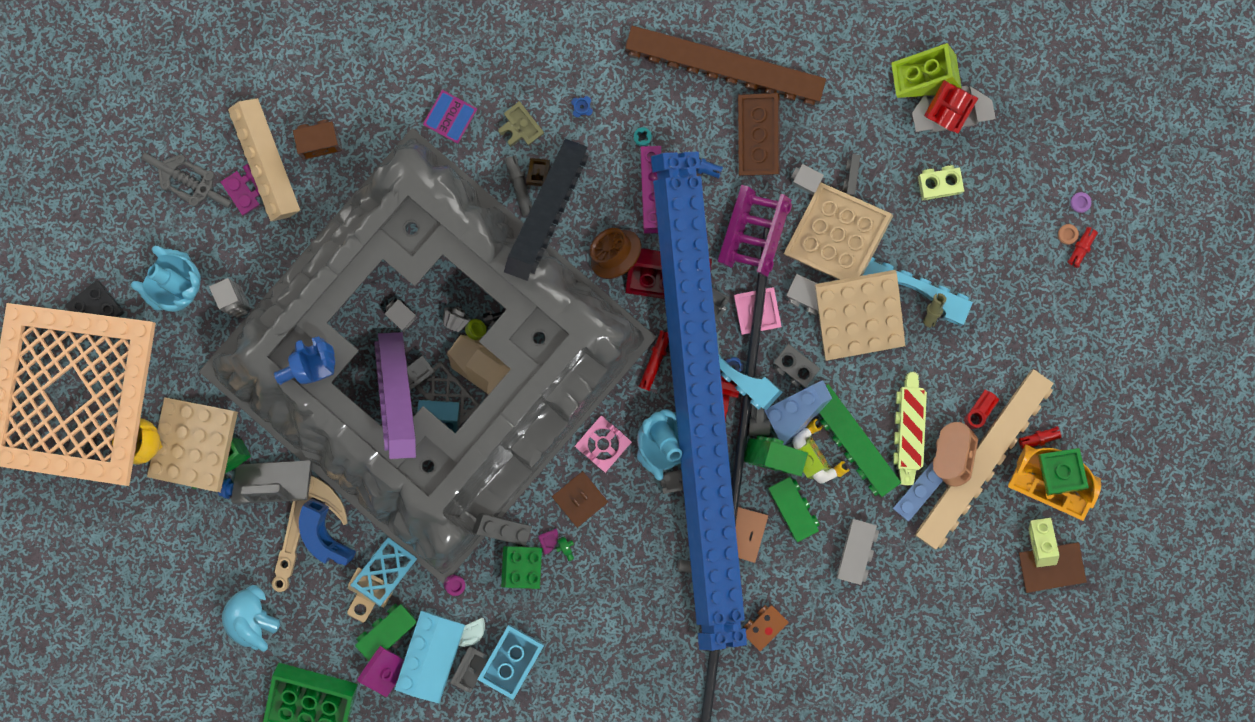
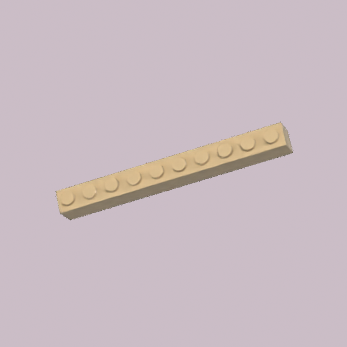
M1034 369L1028 373L977 445L971 479L961 486H948L914 536L934 550L938 547L941 549L948 540L946 538L948 532H953L959 524L957 520L960 515H965L971 507L969 503L972 498L976 499L983 490L981 486L984 481L989 482L995 473L992 470L996 464L1001 465L1006 458L1004 454L1008 448L1012 449L1018 441L1016 438L1020 431L1023 433L1030 424L1028 422L1030 416H1035L1040 410L1041 406L1039 404L1042 399H1047L1052 393L1053 389L1051 387L1054 384Z

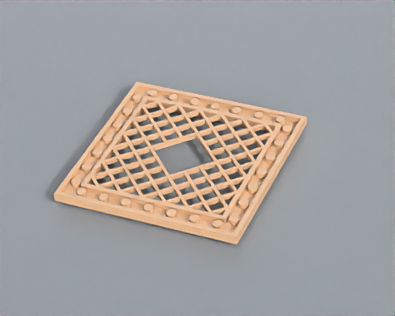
M7 303L0 340V467L129 486L156 323ZM37 328L48 329V330H47L46 332H44L42 335H40V333H39V331L37 330ZM54 330L64 331L65 333L58 337ZM34 331L37 339L30 344L26 336ZM51 333L56 341L48 346L44 338ZM73 333H80L84 335L77 340ZM91 335L102 337L97 342H95ZM70 336L74 343L66 349L62 340ZM109 337L118 338L120 340L113 345ZM88 338L92 346L84 351L80 343ZM106 340L110 348L102 353L98 346ZM24 341L27 347L23 351H21L22 343ZM41 342L45 350L37 355L33 347ZM124 342L128 351L121 356L116 348ZM56 345H59L63 352L55 358L51 350ZM77 347L81 355L73 360L69 352ZM95 349L99 357L94 362H91L87 355ZM30 351L34 359L27 364L22 356ZM113 351L118 359L110 365L105 357ZM48 353L52 361L44 366L40 359ZM66 355L70 364L63 369L58 361ZM84 358L89 366L80 371L77 363ZM20 361L23 365V368L18 371ZM103 361L107 368L99 374L94 366ZM37 362L42 370L34 375L30 367ZM121 363L125 371L117 376L113 368ZM55 364L60 372L52 378L48 369ZM73 367L89 390L92 398L66 420H63L44 390ZM89 370H92L96 377L88 383L84 375ZM27 371L31 379L23 384L19 376ZM110 372L114 380L106 385L102 377ZM45 374L49 381L41 386L37 378ZM17 381L20 388L15 391V385ZM99 381L103 389L96 394L91 386ZM34 382L38 390L30 395L26 388ZM117 383L122 391L114 397L110 388ZM23 391L27 399L20 404L16 396ZM106 392L111 400L103 406L99 397ZM41 393L45 402L38 407L34 398ZM96 401L100 409L92 414L88 406ZM14 402L17 408L11 412L12 403ZM30 402L35 410L27 415L23 407ZM114 403L118 412L111 417L106 409ZM49 405L53 413L45 418L41 410ZM85 410L89 418L81 423L77 415ZM20 411L24 419L16 424L12 416ZM103 412L107 421L100 426L95 418ZM38 414L42 422L35 427L30 419ZM56 416L60 425L52 429L48 422ZM74 419L78 427L71 432L66 424ZM9 421H10L11 424L13 425V428L8 432ZM92 421L97 429L89 435L85 426ZM27 422L31 431L24 436L20 427ZM111 424L115 432L107 437L103 429ZM45 425L50 433L42 438L38 430ZM64 428L67 436L60 441L55 433ZM81 430L86 438L78 444L74 435ZM16 431L21 439L13 444L9 436ZM100 433L104 441L96 446L92 438ZM35 434L39 442L31 447L27 439ZM50 437H53L57 444L49 450L45 442ZM71 439L75 447L67 452L63 444ZM89 441L93 450L86 455L81 447ZM24 443L28 450L17 449V447ZM107 444L112 452L104 458L100 449ZM42 445L46 453L35 450ZM60 448L64 455L52 453ZM78 450L82 458L71 457V455ZM96 453L101 461L89 458Z

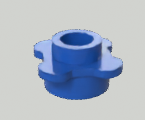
M585 96L584 98L572 99L571 104L574 106L573 115L578 118L581 115L590 116L593 110L590 108L591 98Z

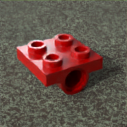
M944 80L924 116L952 132L959 133L978 97Z

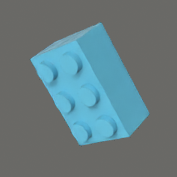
M509 624L477 680L514 700L545 644Z

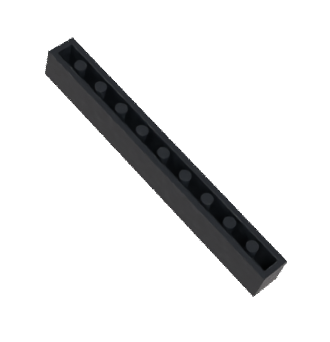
M568 139L564 140L508 255L504 273L528 281L531 273H536L539 265L537 261L541 262L545 252L544 249H547L550 239L555 232L556 225L559 224L562 213L565 211L567 201L570 200L578 178H580L583 168L586 166L589 157L586 155L587 146Z

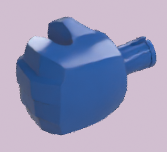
M321 337L312 338L313 345L310 347L305 346L302 340L295 343V351L288 357L290 366L274 372L277 383L281 385L296 378L300 384H309L333 375L335 357L332 345L328 344Z

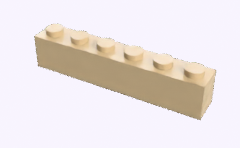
M257 98L239 101L230 107L228 111L258 187V192L263 200L266 213L270 221L289 218L299 212L300 208L259 100Z

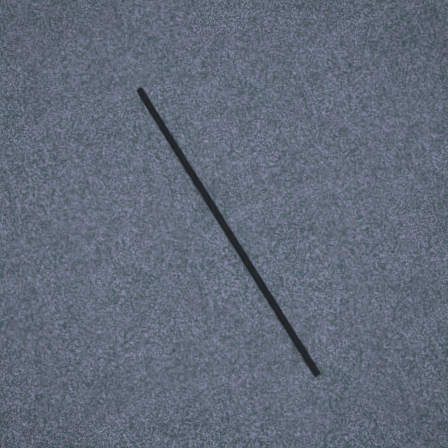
M764 228L762 239L767 240L770 228ZM761 247L760 259L764 250L763 247ZM760 273L757 276L745 375L755 378L768 278ZM747 393L745 396L742 395L731 479L735 526L751 411L750 401L752 400ZM720 650L709 651L700 722H711Z

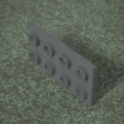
M308 460L241 464L235 470L231 502L233 504L307 500L312 462Z

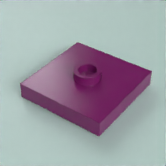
M380 646L357 681L387 697L398 681L405 659Z

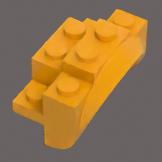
M1025 444L1017 460V467L1008 483V487L1084 521L1089 509L1094 507L1100 494L1101 478L1093 475L1090 469L1083 463L1089 486L1087 490L1047 496L1038 456L1062 450L1054 448L1035 449Z

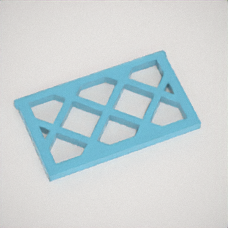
M388 537L350 586L381 607L417 558ZM389 544L394 548L395 554L383 555L382 551ZM406 556L409 558L410 562L407 566L400 568L399 557ZM396 558L397 568L385 570L384 559ZM380 560L382 570L370 572V566L373 562ZM398 572V577L393 584H387L386 573ZM383 574L384 585L372 586L371 575ZM368 576L369 587L362 588L357 584L362 577ZM385 589V594L379 600L374 596L373 590Z

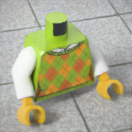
M818 419L809 422L806 428L793 438L792 442L793 448L808 452L803 470L806 477L815 479L818 483H825L837 476L842 477L849 469L844 470L842 468V465L845 463L844 461L831 468L811 437V434L822 430V426L816 427L815 422Z

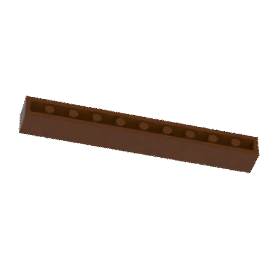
M633 25L631 26L625 47V52L632 58L640 59V56L648 58L647 61L654 64L664 62L667 63V67L672 69L686 68V72L698 75V72L704 73L707 78L717 80L719 77L726 79L725 82L731 85L741 83L745 85L746 89L756 91L759 88L763 89L765 94L778 93L784 95L783 98L786 100H803V104L813 107L815 104L819 105L827 79Z

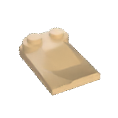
M460 335L447 353L451 368L489 395L511 369L479 342L480 340H473L468 336Z

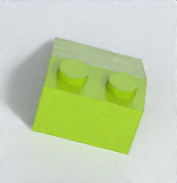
M948 43L891 63L897 98L936 95L944 80L962 88L957 57Z

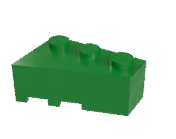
M757 436L756 439L749 438L744 462L770 470H781L784 473H791L802 477L808 452L783 445L784 441Z

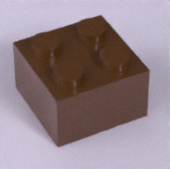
M321 120L317 122V125L313 126L303 124L297 126L296 130H293L297 153L303 160L342 151L338 130L333 121Z

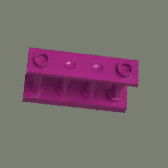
M661 146L641 147L644 234H658L653 181L658 179L657 173H652L651 156L661 154Z
M741 185L717 262L729 268H732L735 262L758 267V273L768 277L769 272L773 269V259L787 214L791 211L792 200L784 194L780 195L779 201L758 197L755 195L756 191L749 186ZM756 204L776 209L773 221L751 216L749 214L751 206ZM746 224L770 228L767 240L744 235L743 232ZM743 242L763 247L761 259L738 254L739 245Z

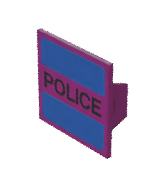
M442 90L423 125L458 144L477 108Z

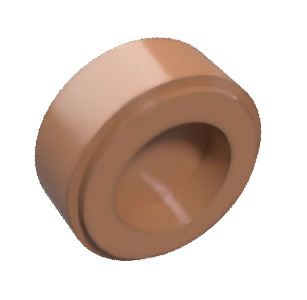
M1071 224L1063 225L1058 230V239L1065 245L1073 244L1078 239V230Z

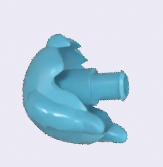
M154 246L152 251L158 259L148 269L144 282L133 281L131 287L138 291L145 302L154 310L170 312L183 310L194 300L200 289V272L187 253Z
M668 409L655 412L645 419L639 428L637 436V459L659 481L664 477L663 470L681 464L682 451L679 449L676 412Z
M251 585L230 598L222 613V623L227 635L233 641L244 647H251L254 650L259 649L265 652L268 649V644L262 638L261 628L274 634L280 626V619L267 615V611L262 609L260 599L266 600L264 592L258 586Z

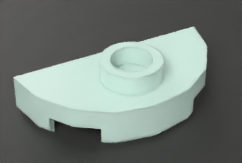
M484 618L465 625L459 646L468 647L480 641L485 630Z

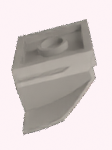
M961 86V89L978 97L962 128L977 125L982 121L996 119L993 102L990 98L970 86ZM935 95L924 96L912 112L915 132L948 130L924 116Z

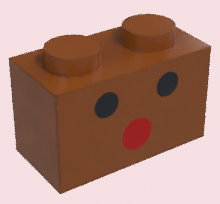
M771 604L768 607L764 605L757 612L759 616L754 621L750 619L742 627L746 628V638L760 652L789 623Z

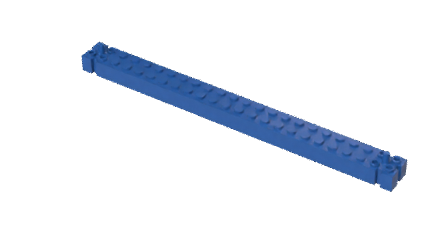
M699 152L661 153L651 156L652 173H657L658 179L653 181L679 449L682 451L680 459L696 622L702 628V632L698 633L699 650L714 651L726 649V647L747 645L746 628H741L740 622L745 620L702 180L701 176L696 175V169L700 168Z

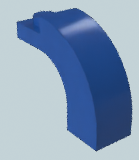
M311 498L302 506L299 516V531L306 548L324 564L332 559L337 564L346 566L354 558L356 551L336 542L330 537L325 527V518L329 506Z

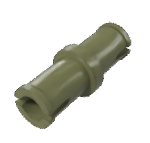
M941 293L934 295L932 303L927 307V314L923 319L925 326L931 328L936 325L937 319L943 313V306L947 300L945 295Z

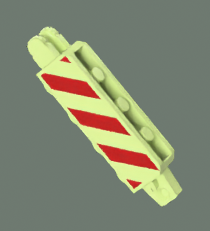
M916 372L907 374L904 387L900 388V392L896 393V404H899V412L895 413V424L899 425L898 432L894 434V444H898L897 453L894 452L893 465H897L896 469H899L900 485H913L916 470L923 467L927 392L923 388H919V375Z

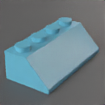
M421 611L395 690L413 697L440 703L465 625L430 612Z

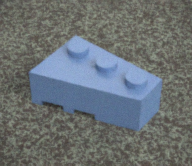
M822 380L764 411L778 439L784 441L783 445L792 442L793 438L806 428L808 423L818 415L832 397Z

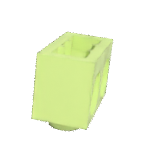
M954 165L942 167V171L934 172V169L923 170L922 174L918 176L922 201L958 195L964 192L960 168H954ZM946 176H952L955 179V185H948L945 180ZM926 180H933L935 188H928L925 183Z
M1051 518L1031 520L1029 535L1036 567L1057 565L1059 551Z

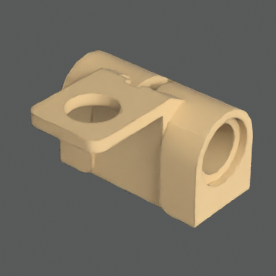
M357 568L348 584V589L357 595L347 614L364 623L376 603L350 586L362 571V569ZM371 575L372 586L384 585L383 580ZM368 576L362 577L357 584L362 588L369 587ZM385 589L373 590L374 596L380 600L385 594ZM388 598L381 605V607L384 608L389 600ZM358 604L364 605L366 607L365 614L357 615L354 611L355 606Z

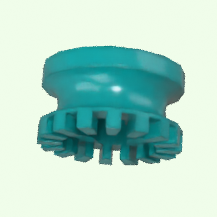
M641 127L635 131L634 141L637 145L647 146L651 142L652 135L647 128ZM644 132L647 133V135H646V138L648 139L647 141H645V140H642L641 142L638 141V140H639V136L637 135L638 133H640V134H643Z

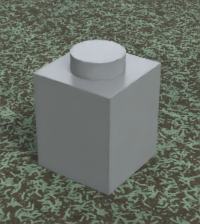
M802 164L800 169L796 167L791 176L794 179L792 185L814 195L824 175Z
M399 299L396 302L394 300L391 301L385 308L387 311L385 315L403 332L417 318Z

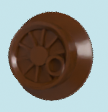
M609 228L598 234L590 247L593 272L600 278L613 279L629 271L638 260L641 252L639 237L630 230H620L618 228Z

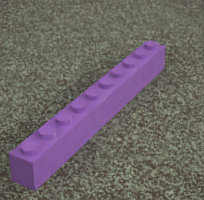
M403 332L378 333V341H374L384 450H389V459L416 458L415 432Z

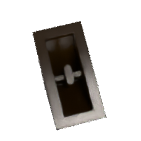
M530 158L526 181L527 189H541L549 173L550 160Z

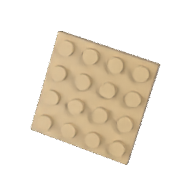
M820 182L784 254L838 280L863 276L893 215Z
M896 270L815 284L823 351L826 361L905 346Z
M164 397L157 429L163 447L151 458L147 477L221 493L238 412Z

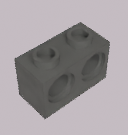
M790 344L784 348L773 362V365L776 366L774 370L781 376L786 374L790 377V383L798 389L800 387L805 389L820 370L817 365ZM788 356L792 359L791 367L783 366V357ZM800 369L808 371L809 376L806 380L798 377Z

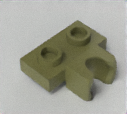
M520 101L504 113L508 122L498 129L500 135H504L505 132L512 133L511 139L508 140L510 147L514 146L522 138L529 146L544 135L543 130Z

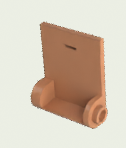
M738 507L736 536L738 557L740 559L756 563L768 515Z

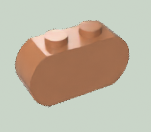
M953 422L946 425L940 431V436L936 442V457L933 459V470L936 475L947 485L953 487L961 486L971 479L978 444L977 436L964 423Z

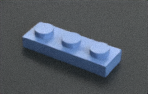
M933 462L928 465L893 507L908 522L943 481L934 472Z

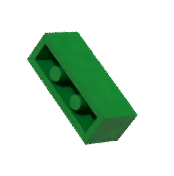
M788 477L767 488L796 543L819 531L817 527L820 524L815 515H810L808 511L810 505L805 497L801 498L798 492L800 486L796 479L792 480L791 477Z
M403 603L399 606L394 604L387 611L389 615L385 619L380 617L371 625L373 629L369 633L364 631L356 639L358 643L355 647L368 661L371 660L380 646L388 650L417 624L418 620Z

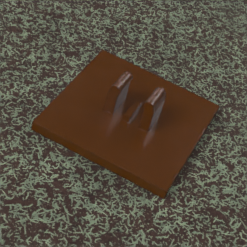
M583 471L552 496L577 528L608 503L607 499Z

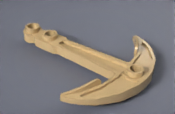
M311 476L308 499L293 501L283 549L279 553L275 569L276 577L272 581V587L277 592H283L289 587L288 578L293 573L297 558L296 550L301 537L299 516L302 506L308 500L314 497L325 502V505L329 506V509L336 514L343 525L348 524L342 500L331 486L317 477ZM283 560L288 562L287 568L282 566ZM278 580H281L283 582V586L281 588L277 586Z

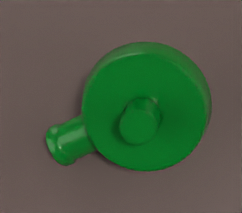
M565 537L559 538L558 543L560 546L556 547L557 552L563 551L568 561H572L574 556L570 546L574 545L573 541L567 542Z

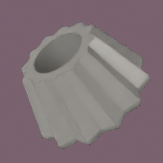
M459 307L444 308L443 325L450 330L459 332L471 320L465 314V311Z

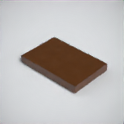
M1080 543L1058 545V563L1051 566L1036 567L1033 550L1018 552L1025 593L1087 583Z

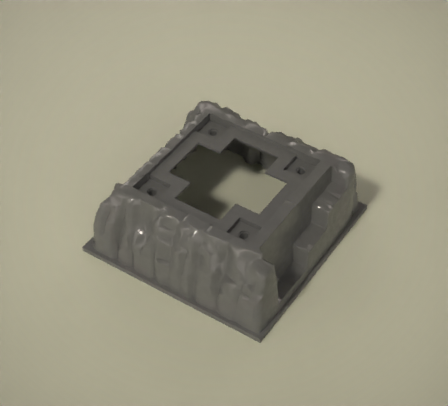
M411 128L200 369L199 373L301 461L310 460L312 462V471L395 543L415 556L417 562L444 584L446 578L455 573L486 537L473 532L478 514L484 513L502 518L657 337L550 245H548L547 249H544L545 252L541 262L537 261L539 262L535 274L531 273L528 281L504 273L508 255L524 223L417 131ZM415 224L418 226L417 232L412 235L408 234V226ZM444 255L507 309L479 342L511 370L456 433L422 406L413 417L416 458L389 459V450H384L382 426L332 384L333 380L359 350L333 329L328 322L382 260H385L412 285L416 286L441 256ZM537 333H542L546 337L542 344H536L533 340ZM321 337L328 344L332 345L335 357L333 375L309 384H300L296 378L281 385L277 383L274 372L290 366L288 357L295 351V343L302 340L305 346L310 347L313 345L312 338ZM430 460L434 463V470L427 473L424 471L423 465L426 461Z

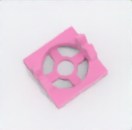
M600 416L575 447L606 473L632 442L614 425ZM600 429L610 430L607 436L599 437L594 433ZM615 435L619 443L617 451L611 447V439ZM590 437L595 441L596 446L592 453H590L588 448ZM602 438L609 441V447L606 450H600L597 446V442ZM600 452H608L612 456L605 460L596 458Z

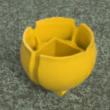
M140 418L133 460L135 465L148 462L163 447L156 427L148 420Z

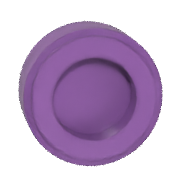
M1076 193L1071 198V208L1077 213H1084L1091 207V198L1086 193Z

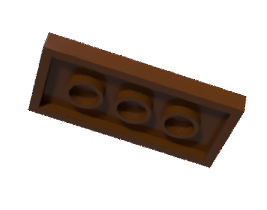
M778 93L738 95L739 176L780 175V97Z

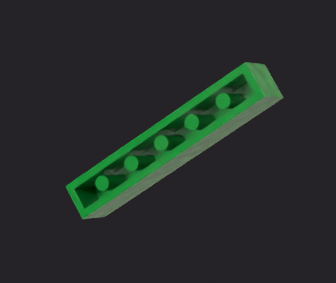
M829 384L826 385L832 399L818 413L821 417L820 424L826 431L829 429L834 436L831 438L838 447L842 446L846 451L844 453L845 458L850 464L855 463L858 467L856 472L862 480L867 479L870 484L868 488L874 496L878 495L880 498L885 496L901 484V481Z

